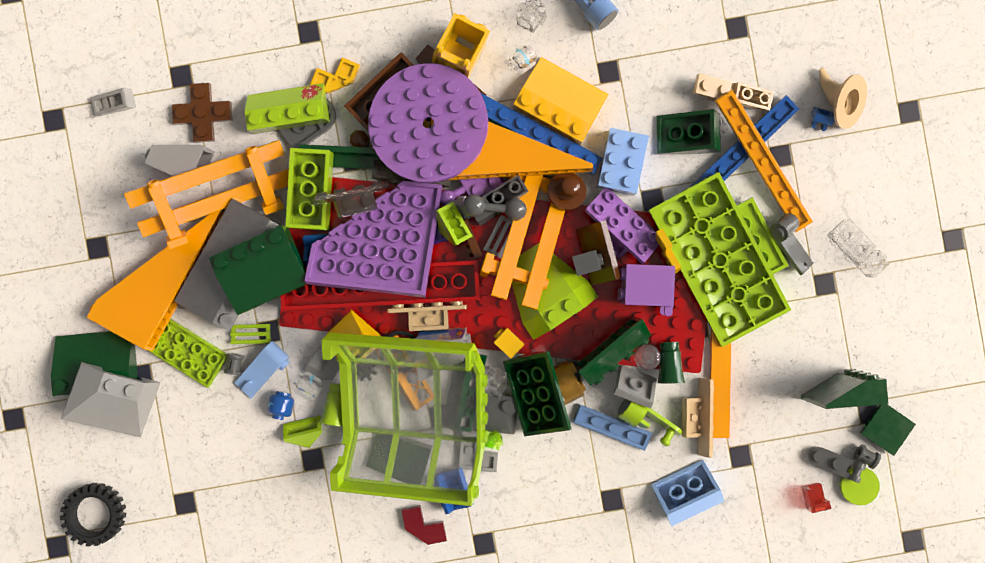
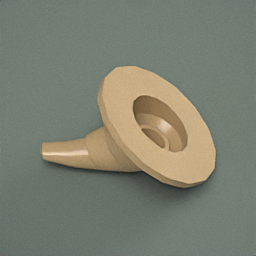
M824 67L820 68V83L829 103L834 108V120L837 126L842 129L851 128L858 121L865 107L867 84L864 77L859 74L851 75L842 84H838L836 81H832Z

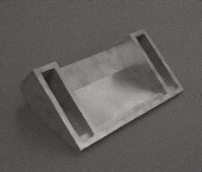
M232 198L174 302L210 323L230 332L239 315L236 314L216 278L209 257L281 224Z

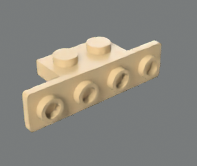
M462 301L451 302V305L443 306V302L431 303V306L423 307V303L411 304L412 307L404 308V304H397L387 309V313L408 312L409 331L449 329L448 310L467 309V305H463Z
M699 378L698 397L682 398V437H698L697 454L712 458L714 380Z

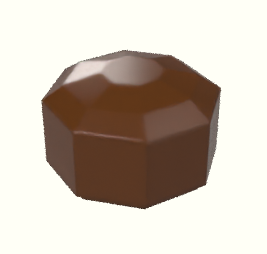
M355 130L350 135V144L353 147H367L369 145V137L364 131Z

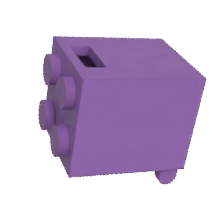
M622 265V268L619 269L621 279H618L621 280V288L617 290V300H620V304L660 306L659 312L661 315L671 316L674 306L675 266Z

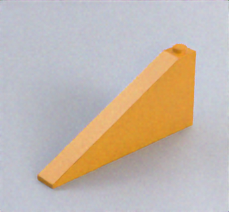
M431 119V127H432L433 124H434V120H433V119ZM488 122L487 138L478 158L461 174L449 180L593 172V164Z
M219 210L209 214L186 232L189 243L173 249H169L167 246L99 297L90 307L87 318L138 347L153 351L179 305L174 302L177 294L224 212Z

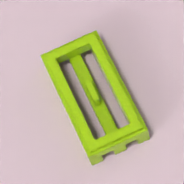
M270 324L233 325L230 333V344L270 343ZM266 328V332H236V329ZM236 336H266V339L236 340Z

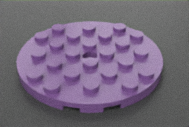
M418 64L397 72L379 89L370 108L369 135L373 148L379 158L397 175L420 183L442 182L461 174L478 158L487 138L488 113L478 88L464 74L440 64ZM430 118L434 120L431 128L423 126L425 119Z

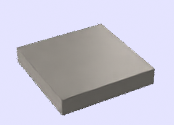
M620 365L614 395L651 409L654 402L657 378Z

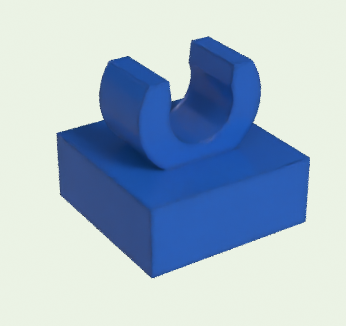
M813 107L811 112L813 118L811 126L813 129H815L818 123H823L821 126L822 131H825L828 125L833 126L835 120L832 111Z

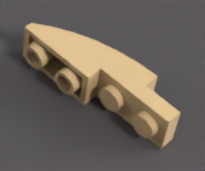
M700 73L696 75L692 94L707 97V100L714 101L728 91L733 90L744 108L770 111L774 91L741 82L733 83Z

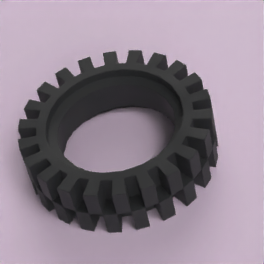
M92 483L70 493L67 496L68 499L63 502L65 506L60 510V512L64 513L60 516V521L64 520L65 522L61 527L62 529L66 527L68 529L65 532L66 536L71 534L72 538L70 540L73 542L79 540L77 543L79 545L86 543V547H90L93 544L98 546L116 536L122 529L120 527L124 525L125 521L123 519L127 514L123 513L126 505L121 504L124 499L117 497L119 494L117 490L113 492L111 491L113 488L111 486L105 487L103 483L98 485L97 483ZM85 498H98L107 505L110 519L103 530L89 531L80 524L77 510L81 501Z

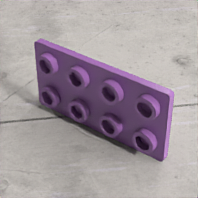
M604 188L585 209V212L596 222L606 220L614 253L618 259L629 251L643 264L658 247L655 239L656 231L610 189Z

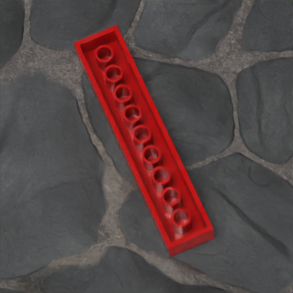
M478 260L431 263L425 298L307 284L280 296L281 311L480 300Z

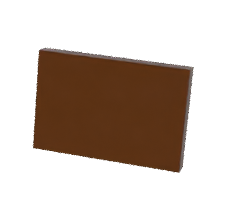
M606 220L576 229L582 254L597 250V253L602 254L604 260L601 270L588 273L591 285L621 279Z

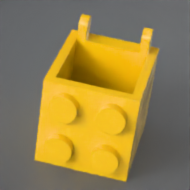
M454 13L433 53L431 64L451 67L469 78L486 46L490 30L482 24L470 21L465 15ZM459 36L474 44L473 50L456 42L457 37Z

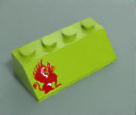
M324 83L248 95L245 106L247 131L257 134L330 122Z

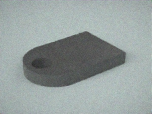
M328 99L327 105L329 106L330 122L280 129V132L291 148H299V144L308 145L332 128L336 119V111Z

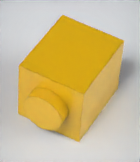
M501 328L494 335L496 338L494 343L510 358L525 345L508 328L505 330Z

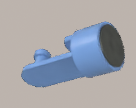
M574 0L585 12L584 17L597 31L608 26L619 11L610 0H592V4L588 0Z

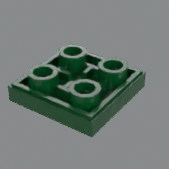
M883 404L876 408L860 434L892 456H895L916 424L888 404Z

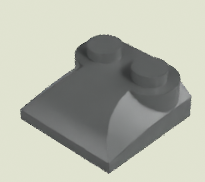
M485 392L488 394V403L485 406V412H488V422L485 424V430L495 433L514 434L517 409L513 396Z

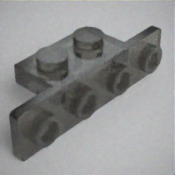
M381 181L371 183L368 187L357 185L348 191L342 188L335 190L333 194L327 195V192L318 193L310 201V204L313 206L333 201L338 218L375 211L378 208L373 193L384 191L389 187V183L382 184Z

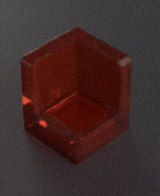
M821 483L801 486L808 511L816 513L831 509L830 501L824 497Z

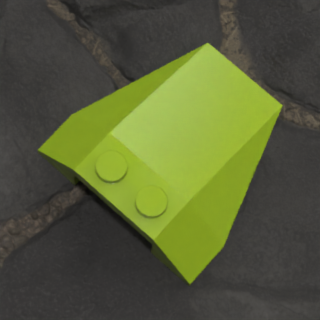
M539 243L519 256L516 267L531 272ZM554 254L546 277L549 279L546 290L542 291L537 310L522 306L527 286L512 281L522 323L533 340L552 330L598 298L588 280L581 275L577 276L575 270Z

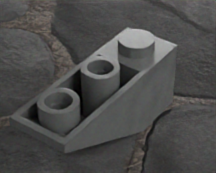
M517 175L484 195L482 199L485 203L506 205L509 200L520 199L529 191L520 176ZM484 211L475 219L482 226L502 212Z

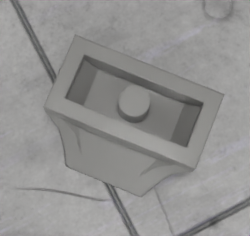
M321 344L304 372L311 376L314 375V378L321 382L323 380H333L339 371V363L336 356L331 360H323Z

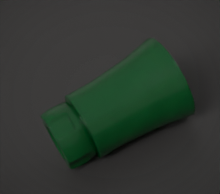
M660 342L658 383H685L679 342Z

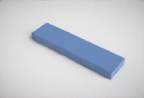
M579 404L573 419L575 424L644 451L652 435L650 431L637 426L632 427L625 421Z

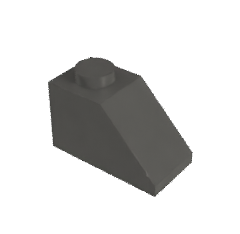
M597 250L572 257L577 276L601 270V265H604L602 254L597 253Z

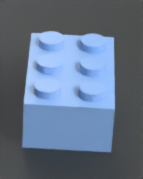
M610 128L607 133L596 188H607L614 192L633 196L637 194L649 136Z

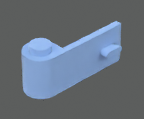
M272 341L235 381V384L252 399L278 369L282 371L289 365L288 359L290 357Z

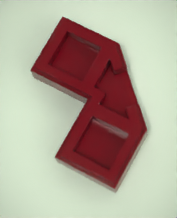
M421 505L401 510L406 531L427 545L447 541L444 521L424 524Z

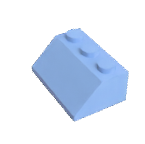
M704 460L651 484L671 527L724 502L721 489Z

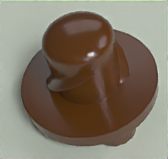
M575 173L556 174L547 186V194L550 202L558 210L571 211L578 208L584 202L587 189L584 181Z

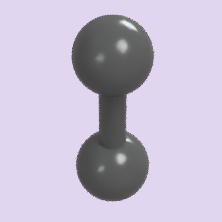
M472 194L467 196L462 204L463 211L470 217H478L484 211L505 213L508 219L519 221L525 217L527 212L526 204L516 198L509 200L506 205L485 203L482 197Z

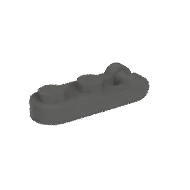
M814 447L808 453V459L814 466L860 483V475L862 470H865V464L822 447ZM849 465L854 467L852 474L847 472Z

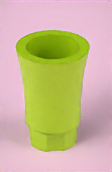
M330 383L319 423L343 427L340 384Z

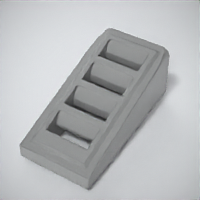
M121 88L91 97L95 117L136 108L133 92L128 88ZM100 100L103 102L104 110H102Z

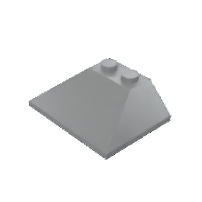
M81 362L61 419L141 437L160 382L142 377L140 380L105 372L102 367Z

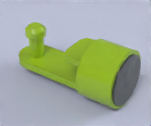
M627 399L619 407L617 416L632 427L638 425L643 429H648L650 424L643 419L647 415L667 429L664 437L660 439V443L664 446L670 445L674 434L678 436L682 434V430L653 409Z

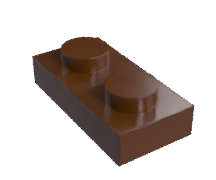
M467 219L464 222L472 237L467 239L469 245L466 248L470 257L474 256L475 259L483 257Z

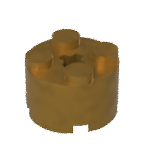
M566 360L554 366L565 405L585 396L583 392L586 391L582 380L577 381L574 375L577 373V370L572 362L568 363Z

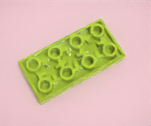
M172 318L154 350L149 351L206 388H210L228 359L226 352Z

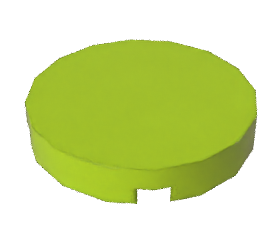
M851 467L847 472L852 474L854 467ZM866 467L864 471L862 470L860 483L841 477L839 489L848 502L855 505H867L878 496L880 482L872 470Z

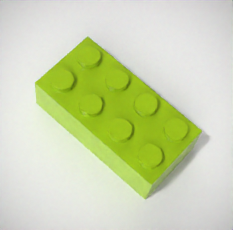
M290 148L286 228L329 231L334 153L330 150Z

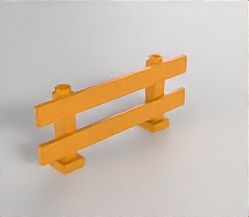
M276 140L259 147L250 146L242 153L160 181L158 179L151 180L146 186L125 192L124 196L130 209L154 201L159 214L138 221L137 225L143 237L166 230L168 234L166 236L169 249H173L189 243L186 231H181L178 225L225 209L232 198L242 203L262 195L264 201L260 203L265 215L284 209L279 196L275 197L273 191L288 186L289 169L267 176L263 162L285 155L280 140ZM249 167L252 168L256 179L255 181L175 209H171L166 196Z
M543 175L520 176L529 191L520 198L526 204V215L523 219L512 222L501 262L493 260L495 255L486 253L479 276L485 278L489 274L496 276L491 296L507 300L512 281L526 285L522 306L535 310L538 309L542 291L546 290L549 279L546 277L565 210L560 211L552 203L550 204L531 272L516 267L538 191L547 194V186L551 179L545 178Z

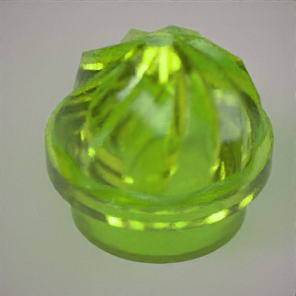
M497 431L490 432L485 447L499 450L500 446H503L502 436Z

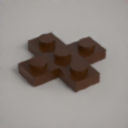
M210 83L190 84L191 103L172 104L173 124H192L193 142L195 143L215 142L214 122L233 121L232 102H212Z

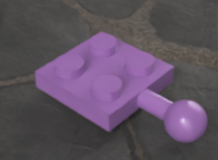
M503 177L459 180L462 186L453 191L445 190L441 193V203L446 205L447 202L455 200L456 197L464 193L467 196L475 194L483 197L504 184L505 180Z

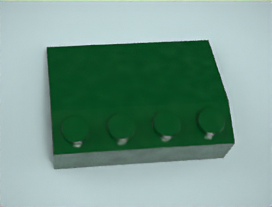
M283 225L209 257L215 276L237 315L307 285L305 283L306 270L290 230Z
M633 316L575 365L577 371L590 386L592 384L598 385L604 379V374L608 371L610 373L615 371L622 359H629L634 354V349L638 346L642 348L649 342L648 338L651 334L643 319Z
M112 331L55 337L51 369L52 396L70 395L81 362L102 367L105 372L138 380L135 344Z
M533 352L503 361L524 437L571 430L550 352Z
M844 369V373H837L802 394L801 400L824 409L889 404L887 379L880 378L878 374L863 372V370Z

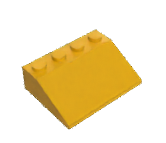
M541 57L516 98L513 108L581 145L609 94Z

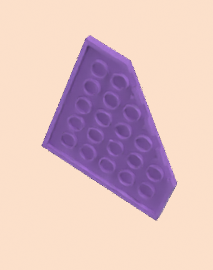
M402 181L397 185V188L389 193L386 192L376 199L374 204L368 208H363L353 215L352 219L345 224L337 226L325 238L314 242L311 247L305 283L425 298L437 227L436 210L440 208L442 185Z

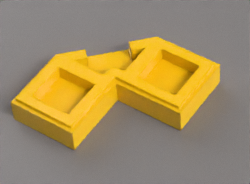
M342 57L335 75L316 68L309 85L324 83L327 94L354 83L360 64Z
M660 229L656 232L655 239L662 249L661 253L667 265L675 266L676 274L681 270V265L672 252V243L664 230Z

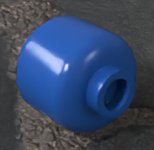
M276 391V394L270 395L267 412L273 414V419L284 420V417L291 416L294 406V399L291 397V394Z

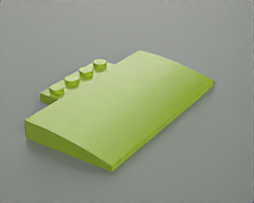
M715 172L648 210L658 229H663L672 243V252L681 265V272L721 347L791 311L773 275L789 266L785 257L772 237L770 229L754 198L751 197L736 205L719 172Z

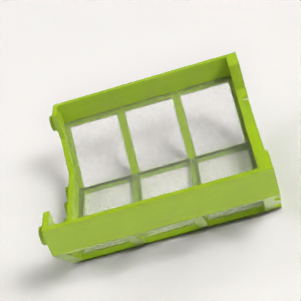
M328 333L321 340L323 360H331L337 355L340 372L343 425L342 445H345L343 456L338 457L337 464L330 472L331 491L472 506L475 498L478 499L479 497L478 484L485 443L488 441V431L485 430V424L488 422V412H485V406L488 403V394L485 393L488 376L485 375V367L475 343Z

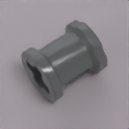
M227 353V366L223 372L231 375H241L240 366L244 355Z
M861 444L856 449L853 458L856 461L864 462L870 469H874L880 462L881 454L878 452L874 453Z

